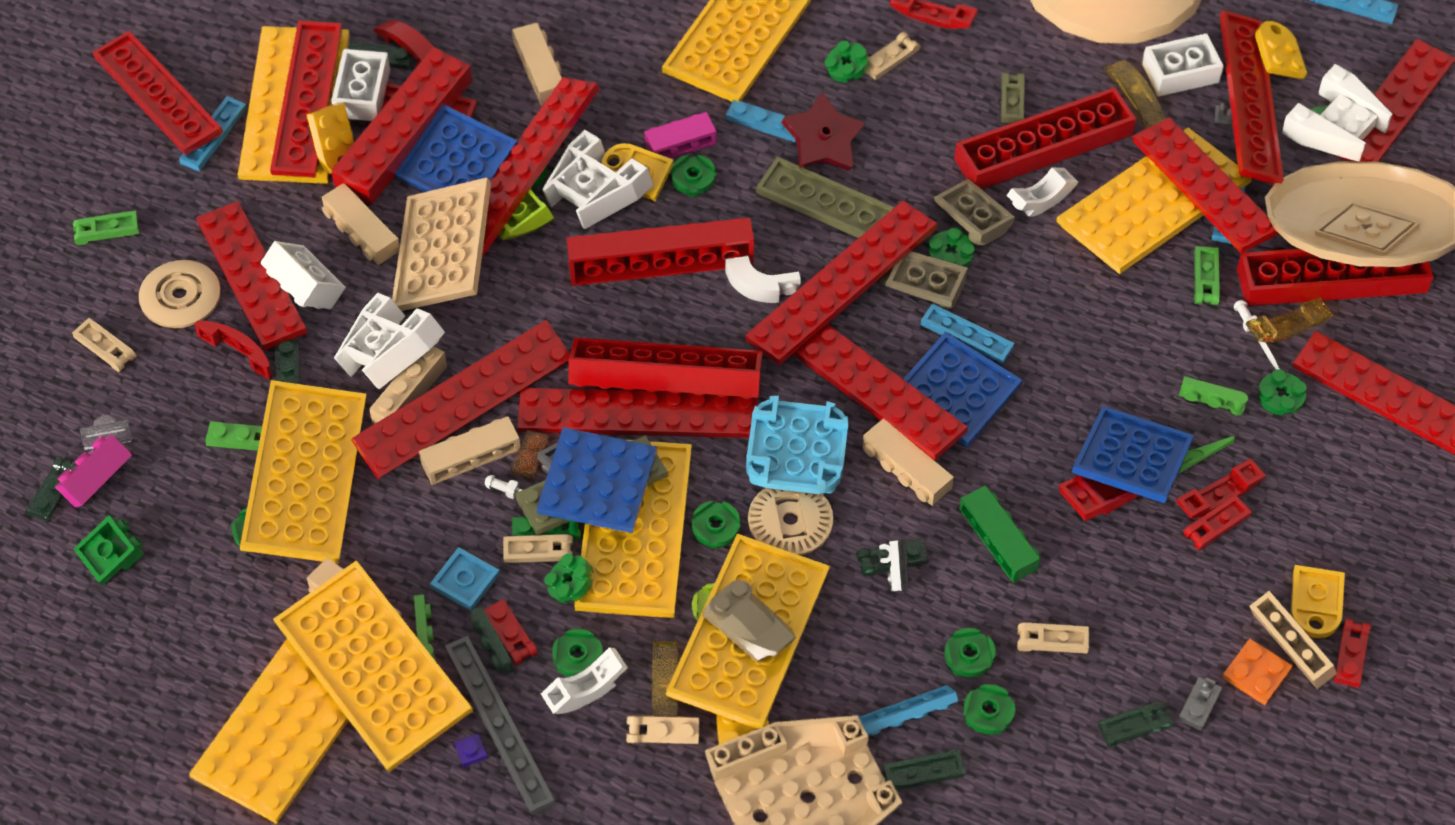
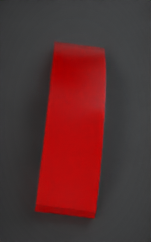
M924 0L890 1V6L900 13L942 28H968L978 13V9L957 4L956 8L953 9Z
M389 20L374 28V32L387 43L394 40L417 59V66L433 48V45L418 31L400 21Z
M196 321L194 323L198 337L214 347L223 341L249 357L252 370L271 380L273 376L267 357L261 348L248 336L232 327L216 322Z
M1250 458L1232 468L1229 475L1199 491L1196 488L1178 497L1176 502L1191 519L1199 518L1236 495L1239 498L1265 479L1266 475Z

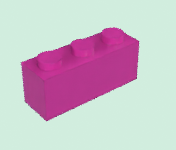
M707 112L695 114L691 117L644 131L645 146L648 151L672 159L716 145V130Z
M112 434L106 437L102 435L91 444L93 449L88 454L86 452L81 454L75 460L77 465L71 471L67 469L58 477L60 482L55 488L75 508L82 506L132 456Z

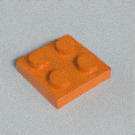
M1249 638L1223 673L1222 678L1266 705L1291 671L1293 665Z

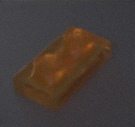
M527 430L512 465L511 473L535 479L541 464L537 459V454L548 447L550 436Z

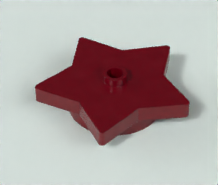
M823 93L818 96L808 112L785 116L782 119L781 123L795 138L800 168L817 163H830L845 170H851L853 167L851 141L862 129L864 122L839 114Z

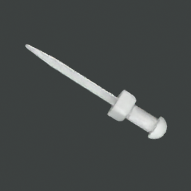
M1238 300L1234 304V310L1238 311L1244 320V330L1246 332L1252 330L1276 370L1279 369L1274 356L1257 329L1260 323L1257 316L1250 314L1246 307V301Z
M489 475L485 479V485L488 489L493 487L504 491L506 496L511 499L515 498V493L522 491V489H519V482L510 480L507 483L496 479L495 475Z

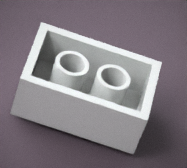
M1207 33L1148 46L1145 48L1142 62L1157 96L1219 83L1223 64Z
M343 50L333 92L332 105L344 102L348 119L373 121L381 111L390 73L388 54L385 52Z
M274 241L261 261V264L267 269L266 273L272 278L277 279L281 283L280 287L290 293L295 298L294 301L302 307L331 309L346 288L304 245Z

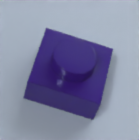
M479 734L454 742L463 768L487 759V754Z

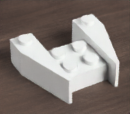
M1335 64L1323 76L1318 93L1332 103L1321 115L1298 103L1286 116L1282 134L1300 145L1359 162L1366 144L1362 140L1374 127L1385 133L1392 113L1354 74Z
M586 130L569 144L543 188L550 207H553L562 198L578 206L579 208L576 212L584 229L639 200L653 186L648 168L632 158L617 172L601 164L600 162L605 154L602 142L598 137Z
M377 293L362 309L334 358L351 377L364 365L365 367L362 371L380 389L436 345L445 331L430 313L420 309H416L402 326L399 325L405 315L390 297Z

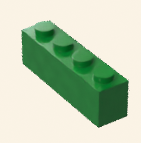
M985 485L961 498L959 510L1013 583L1038 570L1039 552L1035 547L1030 546L1024 532L1015 526L1012 516L1001 507L998 497L994 492H990Z

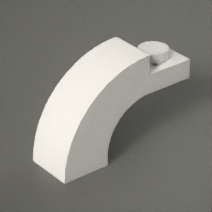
M1051 168L1047 175L1037 184L1029 188H1012L1007 196L1013 201L1012 204L1017 209L1024 211L1029 217L1040 215L1062 201L1073 190L1078 181L1065 168Z
M748 256L726 259V275L729 282L739 293L752 300L777 303L779 302L780 294L792 295L800 289L801 279L799 272L766 275L753 268Z
M609 648L581 673L568 678H557L541 695L553 714L572 712L597 700L616 686L614 681L628 667L617 650Z

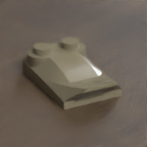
M969 179L933 197L938 205L969 232V240L976 245H986L1001 237L1014 223L1015 217Z
M911 251L884 274L879 283L932 301L934 305L950 310L956 305L963 290L968 268Z
M737 580L731 582L712 598L703 611V616L757 663L765 656H776L796 638L793 634V629L752 593L751 586L745 581Z

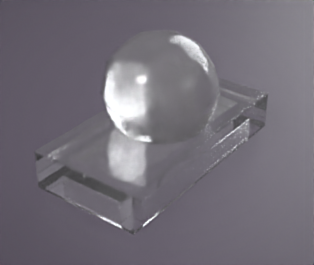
M109 415L97 417L94 420L93 426L80 428L84 450L93 449L91 444L101 435L106 437L112 434L120 443L133 441L129 421L122 420L116 422Z

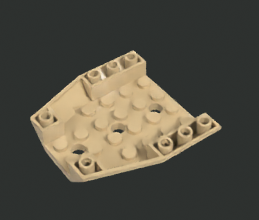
M858 716L775 722L705 750L715 785L734 825H878L902 804L891 780L886 782L867 746L868 735ZM850 774H858L861 776L862 781L858 784H852L847 778ZM804 793H811L815 796V800L811 803H805L800 797ZM757 812H764L768 818L764 822H756L753 819V815Z

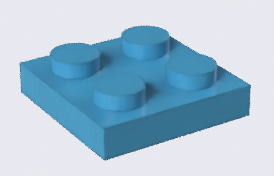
M458 547L432 580L430 587L472 612L499 577L500 572L499 569Z

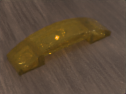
M1125 60L1104 66L1105 71L1114 84L1119 83L1137 109L1136 115L1146 129L1165 120L1164 113L1155 94L1135 67Z
M1318 298L1302 303L1298 310L1270 319L1264 315L1247 321L1245 325L1257 341L1264 343L1278 342L1319 326L1330 319L1333 314L1323 301Z
M653 641L652 716H678V700L666 696L667 688L678 666V641Z

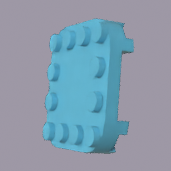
M770 396L769 400L755 406L752 413L746 455V470L750 482L754 485L770 489L813 494L833 493L836 490V486L840 483L843 474L848 431L847 416L845 417L843 412L835 407V403L828 401L826 406L779 401V396Z

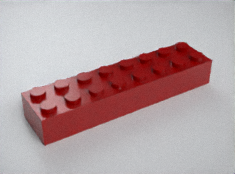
M433 47L331 170L334 186L338 187L344 183L360 200L372 205L393 180L395 172L443 104L448 107L453 106L456 99L471 84L470 65Z
M1114 87L957 142L954 160L966 179L972 181L980 189H984L1133 136L1136 118Z
M736 218L724 221L715 220L706 223L669 225L659 228L566 237L571 286L726 269V259L748 256L751 265H754V237L750 218Z
M1302 249L1244 252L1240 255L1237 265L1240 286L1247 306L1422 294L1428 292L1433 279L1429 261L1401 267L1356 266L1322 259Z
M574 337L569 356L568 384L578 387L598 386L602 389L614 387L624 390L642 389L648 392L669 391L673 394L684 392L699 396L712 394L719 397L740 396L744 399L758 398L763 351Z

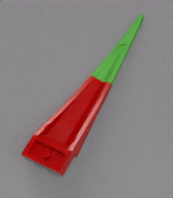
M1231 436L1188 451L1179 473L1234 443L1235 437ZM1080 475L1059 484L1061 495L1085 521L1102 513L1107 515L1140 496Z

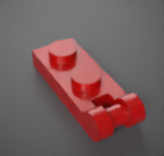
M1235 495L1190 524L1183 531V534L1187 539L1191 538L1195 542L1194 546L1201 551L1211 542L1248 519L1252 511ZM1202 529L1206 533L1203 536H1201L1199 533V531Z
M504 599L482 610V615L515 666L522 663V659L528 656L532 658L538 654L534 643L530 641ZM522 644L524 648L517 651L515 648Z
M1345 618L1336 664L1337 674L1334 676L1333 682L1359 688L1371 624L1365 622L1362 624L1354 623L1353 619ZM1350 633L1360 634L1359 638L1351 637Z

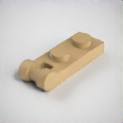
M905 32L900 33L897 39L868 58L869 68L866 73L874 80L879 79L918 52L920 45L916 41H911L910 36Z
M90 318L72 332L73 337L110 364L117 372L125 368V363L131 362L137 357L130 347ZM120 352L121 355L118 358L114 356L116 353Z
M568 534L504 537V563L560 561L567 553L573 555L571 551L573 537ZM553 546H560L561 550H553Z
M1040 623L1018 624L1020 639L1017 641V648L1019 651L1040 650L1088 654L1089 627ZM1030 635H1037V639H1031Z
M627 716L629 733L627 734L626 742L698 744L699 717ZM640 724H647V734L640 733Z

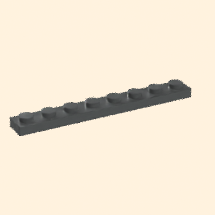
M466 636L445 645V650L531 815L555 805V799L469 637Z

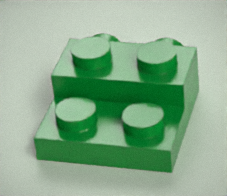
M110 515L73 548L96 580L102 585H105L120 569L127 571L144 555V552L141 550L143 543L135 535L130 536L127 532L130 529L129 525L123 519L119 518L117 520Z

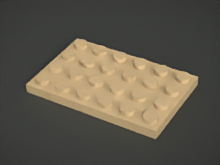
M488 178L407 196L392 296L393 302L401 311L477 295L491 182Z

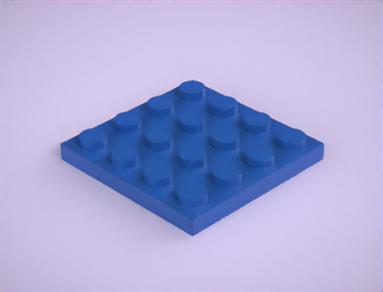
M443 104L397 169L395 176L397 179L423 192L488 178L490 181L499 170L500 165L511 154V149L518 145V142Z
M946 332L903 379L968 426L967 433L957 441L966 448L970 446L1022 385V379Z
M1102 406L1073 465L1072 473L1165 504L1193 442L1194 435Z
M563 427L538 503L537 514L633 533L656 457L657 446Z

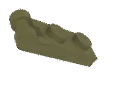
M1002 72L1001 123H1014L1024 119V73L1009 75V72Z

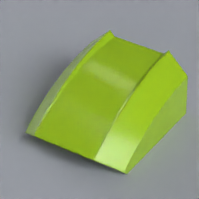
M530 189L498 236L502 240H509L527 235L554 220V217L548 207Z

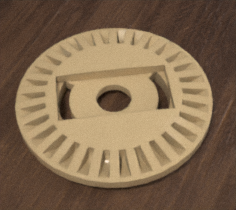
M191 260L171 261L157 267L147 275L139 290V303L145 316L155 324L167 328L189 327L194 325L196 321H203L215 310L221 296L220 283L215 273L204 264ZM181 288L187 291L186 295L182 298H175L173 296V292Z
M764 488L756 495L750 505L748 526L755 540L802 556L815 551L828 539L833 527V511L827 498L822 493L813 494ZM786 514H795L798 517V521L793 525L786 524L783 520Z

